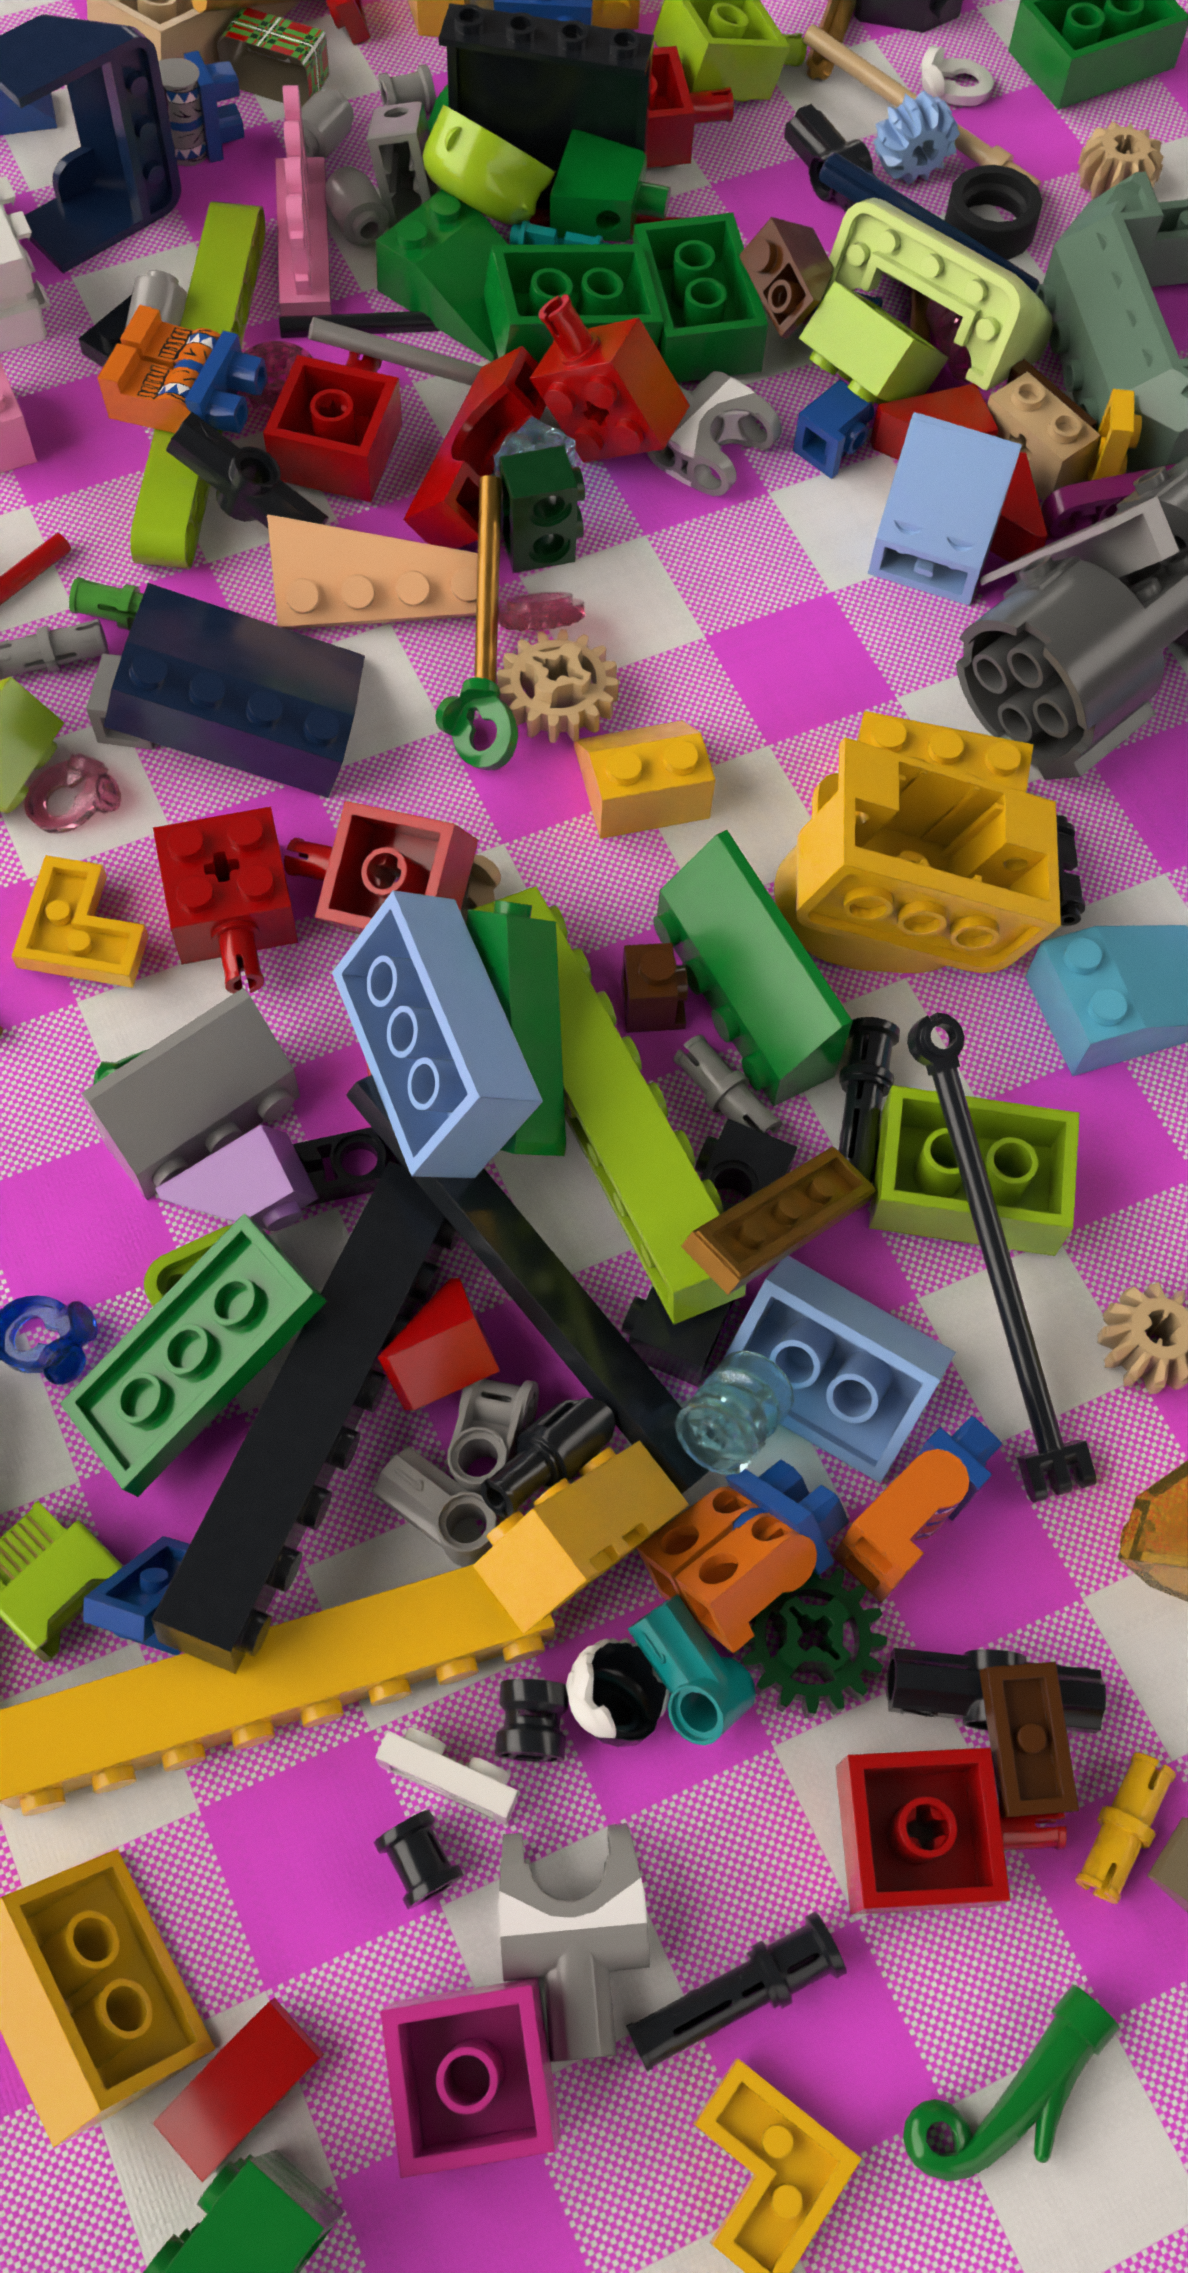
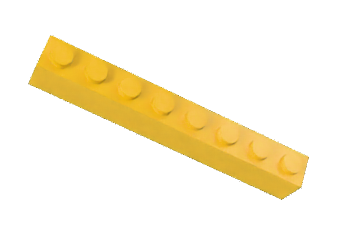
M474 1564L271 1626L259 1652L254 1657L245 1654L236 1674L183 1653L0 1710V1803L13 1810L21 1808L23 1816L45 1813L65 1805V1793L91 1785L95 1794L121 1789L137 1781L135 1771L163 1763L164 1771L187 1768L206 1759L205 1749L230 1741L233 1742L234 1749H245L260 1745L276 1737L275 1727L300 1719L304 1728L323 1725L341 1718L344 1715L342 1708L344 1705L367 1698L370 1699L371 1706L389 1704L411 1695V1684L436 1676L439 1685L459 1682L479 1672L477 1663L504 1656L506 1664L522 1662L545 1652L543 1643L554 1640L555 1624L550 1614L523 1634L475 1570Z

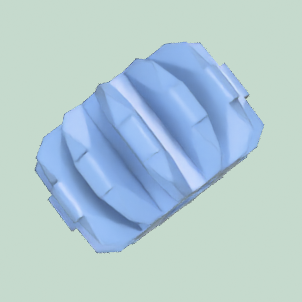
M925 90L915 100L905 94L902 105L897 108L887 106L889 118L876 123L878 137L873 141L875 152L883 168L894 180L900 178L908 185L918 175L927 181L930 171L935 168L944 169V158L956 153L955 139L960 133L957 129L958 124L952 116L951 109L939 96L933 98Z

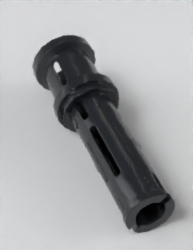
M860 1017L852 1020L847 1038L850 1041L847 1066L840 1070L839 1083L842 1090L846 1092L838 1151L872 1184L882 1099L889 1094L891 1086L894 1085V1075L889 1071L892 1047L899 1042L900 1029L896 1024L885 1019Z
M815 1911L805 1917V1926L768 1946L762 1941L752 1945V1950L746 1953L749 1961L700 1988L690 1991L685 1996L636 2023L626 2025L646 2071L654 2069L653 2066L698 2041L715 2034L720 2029L769 2002L773 2009L778 2006L784 2008L792 2004L793 1993L822 1977L831 1974L835 1978H839L846 1974V1967L839 1950L819 1914Z

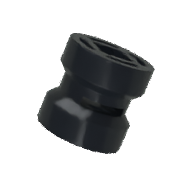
M509 1679L502 1681L499 1704L505 1711L504 1726L496 1733L495 1755L505 1759L526 1762L564 1761L566 1737L560 1731V1718L568 1710L569 1698L566 1685L537 1679Z

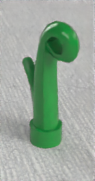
M1073 1984L1051 2010L1055 2016L998 2102L972 2134L968 2123L960 2111L950 2103L937 2099L923 2101L912 2109L905 2121L903 2140L908 2156L914 2165L927 2176L948 2182L970 2178L990 2167L1012 2148L1036 2122L1034 2156L1040 2163L1048 2162L1051 2157L1063 2109L1076 2080L1092 2055H1099L1120 2029L1118 2023L1091 1996ZM942 2121L948 2125L953 2137L952 2152L937 2153L930 2149L926 2137L927 2130L933 2123Z

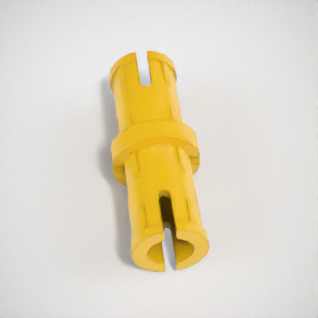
M1140 1752L1133 1753L1131 1764L1112 1805L1102 1807L1097 1818V1822L1102 1827L1081 1872L1075 1878L1076 1883L1083 1889L1089 1890L1090 1886L1095 1887L1093 1895L1112 1904H1118L1121 1898L1120 1893L1140 1849H1146L1151 1846L1156 1834L1150 1827L1170 1783L1176 1777V1773L1166 1764L1162 1765L1160 1770L1155 1769L1159 1760Z

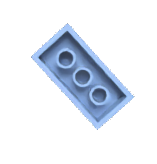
M393 890L332 971V974L411 1176L475 1178L539 1107L543 1100L455 899Z

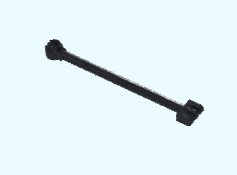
M937 1012L930 1016V1018L928 1015L921 1018L912 1026L908 1033L907 1045L914 1059L926 1066L928 1075L933 1077L1038 1451L1017 1457L1027 1495L1035 1503L1048 1498L1043 1472L1047 1471L1051 1487L1058 1496L1072 1491V1482L1067 1465L1071 1464L1075 1480L1081 1488L1095 1485L1097 1482L1096 1473L1086 1441L1074 1440L1063 1443L957 1069L960 1067L958 1055L964 1046L965 1036L962 1027L956 1019L948 1014ZM935 1026L944 1029L948 1034L949 1044L946 1049L936 1047L931 1040V1031Z

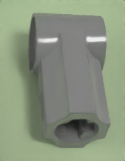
M407 1446L402 1452L395 1454L382 1469L377 1483L372 1489L373 1495L443 1548L453 1563L461 1567L475 1564L493 1547L486 1535L499 1524L496 1514L488 1507L481 1495L462 1488L456 1481L410 1446ZM469 1517L478 1518L486 1523L483 1535L474 1542L460 1543L452 1538L455 1526L463 1519Z

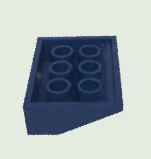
M148 583L126 640L114 678L104 727L329 798L344 760L355 716L365 655Z

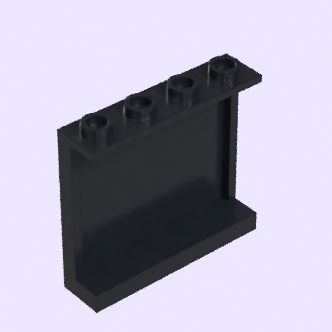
M449 3L439 35V45L447 46L449 108L517 147L555 172L550 184L541 193L536 208L550 209V194L572 129L581 130L642 150L646 155L654 35L637 33L625 28L611 29L586 25L574 20L560 21L535 17L523 12L509 13L483 9L472 4L458 5Z

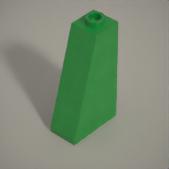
M495 900L493 913L468 909L466 926L543 1100L539 1107L500 1150L521 1155L565 1156L566 1129L556 921L531 918L532 905Z

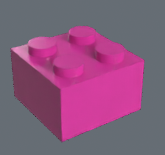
M538 1977L395 2001L381 2010L400 2178L556 2151L561 2139V2131Z

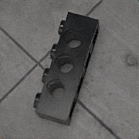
M727 1119L719 1139L712 1136L707 1137L697 1159L695 1170L703 1173L701 1181L710 1179L716 1190L733 1188L741 1192L746 1199L791 1171L798 1147ZM721 1199L723 1212L738 1204L729 1203ZM652 1285L646 1300L635 1296L625 1317L621 1332L630 1335L628 1344L631 1345L647 1366L698 1387L735 1300L673 1325Z

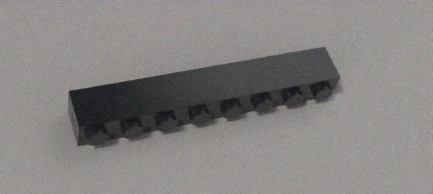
M391 1161L388 1162L320 1293L327 1302L303 1326L151 1619L159 1643L236 1674L245 1654L254 1657L262 1647L272 1620V1616L266 1614V1611L277 1589L287 1592L292 1585L302 1560V1552L298 1551L297 1547L307 1527L317 1530L322 1523L332 1497V1491L326 1488L336 1468L345 1471L355 1455L360 1440V1432L355 1429L364 1410L373 1413L385 1392L388 1377L386 1374H383L384 1369L378 1356L412 1320L410 1316L418 1300L425 1303L429 1301L439 1279L441 1267L437 1266L436 1263L442 1250L446 1248L452 1251L461 1236L404 1166Z

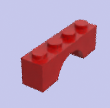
M523 346L481 367L403 519L427 544L458 549L478 540L480 478L492 475L500 461V456H503L521 435L539 422L546 408L544 400L530 380L531 375L538 366V362Z

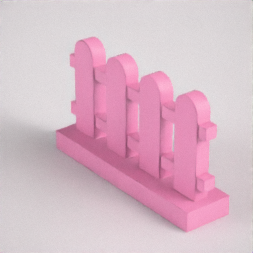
M283 85L284 138L287 158H275L281 317L332 315L328 208L325 199V157H307L299 86Z

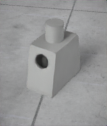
M419 101L381 106L374 109L367 134V144L381 200L389 213L388 229L392 228L437 193V185L428 176L422 158L430 131L424 105ZM414 176L413 190L402 188L404 180Z

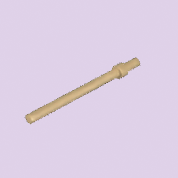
M812 24L805 32L803 43L895 107L902 105L905 94L914 100L917 97L913 92L816 25ZM958 124L957 129L960 135L955 139V148L980 166L999 165L1013 168L1028 176L1040 188L1042 182L1015 164L1012 154L999 145L992 148Z

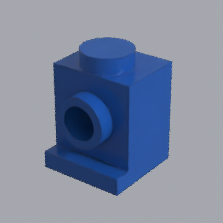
M841 379L799 412L793 451L831 479L839 472L841 458L847 453L850 455L856 453L862 447L869 434L867 423L875 415L872 402L868 403L860 398Z

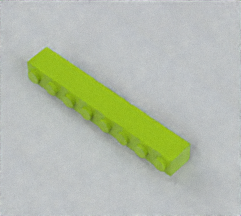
M537 886L498 899L499 901L532 905L531 918L556 921L565 1119L673 1325L745 1296L746 1284L730 1295H727L681 1247L692 1231L723 1213L720 1196L710 1179L700 1180L693 1167L695 1165V1156L686 1134L682 1130L674 1132L666 1119L668 1117L666 1101L659 1086L655 1082L647 1084L640 1072L642 1063L636 1045L630 1036L621 1038L615 1027L616 1015L612 1003L605 991L596 993L590 982L592 980L591 970L580 947L574 949L570 947L567 941V927L559 908L556 905L548 907ZM495 901L471 910L493 913Z

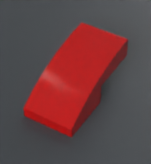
M273 1998L218 2052L152 2124L203 2183L217 2171L255 2127L269 2113L276 2109L324 2056V2053L276 1998Z

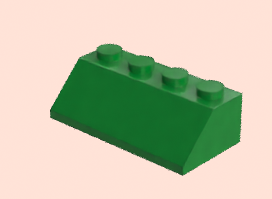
M728 830L718 833L660 889L657 916L653 918V923L662 943H673V948L683 962L682 965L686 967L687 983L692 992L696 995L703 994L712 1008V1020L720 1037L727 1043L732 1041L742 1056V1068L744 1074L750 1080V1085L756 1091L762 1089L774 1107L836 1076L853 1021Z

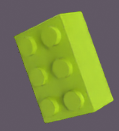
M892 1085L880 1115L873 1186L877 1191L871 1200L869 1229L980 1245L937 1092ZM965 1096L1008 1249L1055 1256L1074 1226L1080 1113Z

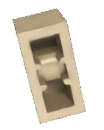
M1028 371L989 396L987 407L999 429L997 437L1022 444L1020 453L1027 454L1037 495L1043 501L1052 492L1061 487L1081 483L1086 480L1101 435Z

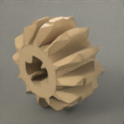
M1112 121L1107 129L1095 128L1092 136L1087 140L1085 148H1082L1078 165H1080L1078 170L1081 178L1080 187L1085 190H1091V200L1136 172L1146 171L1152 188L1154 187L1155 182L1159 180L1163 168L1162 160L1164 156L1160 152L1161 142L1157 139L1149 138L1150 129L1139 131L1133 128L1132 122L1127 127H1121Z
M1160 1282L1150 1284L1144 1291V1294L1133 1286L1123 1292L1119 1298L1120 1303H1111L1102 1315L1103 1321L1108 1326H1104L1098 1333L1097 1343L1113 1349L1104 1359V1368H1115L1122 1365L1127 1370L1123 1376L1124 1387L1132 1386L1139 1378H1143L1147 1391L1151 1395L1158 1394L1165 1387V1384L1169 1385L1173 1390H1179L1188 1383V1310L1182 1306L1186 1297L1185 1290L1176 1291L1169 1299L1166 1298ZM1153 1334L1159 1338L1156 1343L1149 1339Z

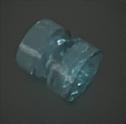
M745 1350L731 1352L721 1360L707 1377L704 1385L693 1394L679 1411L675 1422L677 1438L684 1451L697 1464L709 1471L723 1475L739 1474L750 1466L765 1446L766 1439L775 1433L790 1413L794 1403L793 1387L786 1374L772 1360L765 1356Z

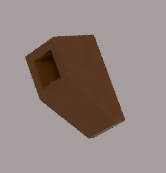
M771 217L739 255L780 338L788 339L821 302L834 269L814 229Z

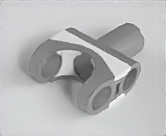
M715 371L710 373L692 392L679 385L690 407L663 450L647 452V454L658 468L683 484L711 496H721L735 484L737 479L735 467L728 456L721 451V445L731 443L741 444L749 448L753 446L758 449H768L780 438L782 430L777 413L767 401L731 376ZM755 418L762 422L767 433L758 426ZM709 466L719 474L721 480L711 474L712 471Z
M627 1823L607 1826L609 1856H607V1861L604 1863L603 1878L596 1889L590 1894L573 1901L555 1899L542 1891L533 1878L530 1863L525 1864L522 1833L503 1834L498 1899L503 1982L537 1977L544 1978L550 2062L617 2056L610 1971L650 1968L645 1892Z

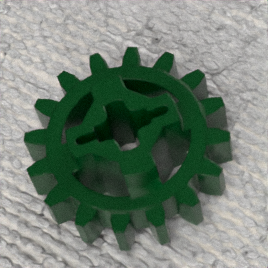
M837 1568L828 1580L820 1579V1576L813 1571L803 1586L795 1591L781 1593L749 1621L753 1623L750 1627L755 1636L744 1645L751 1646V1652L745 1655L740 1663L747 1671L758 1669L762 1675L755 1686L757 1695L767 1692L770 1688H774L779 1692L776 1709L784 1712L794 1699L801 1701L804 1718H812L816 1714L819 1701H825L827 1708L833 1715L838 1714L845 1708L842 1692L845 1691L857 1701L868 1692L864 1681L859 1675L876 1678L881 1673L883 1665L869 1655L870 1653L882 1650L887 1645L886 1636L871 1633L870 1627L883 1614L880 1608L863 1610L859 1604L867 1591L863 1584L854 1587L849 1592L841 1587L844 1580V1570ZM813 1596L824 1599L829 1603L826 1606L807 1605L798 1597ZM768 1618L773 1621L771 1626L779 1633V1650L772 1658L766 1643ZM848 1621L855 1641L852 1661L849 1658L851 1653L843 1646V1626ZM816 1628L824 1638L818 1647L813 1646L807 1651L803 1650L797 1641L803 1632L807 1634ZM795 1673L817 1674L825 1684H805L791 1677Z

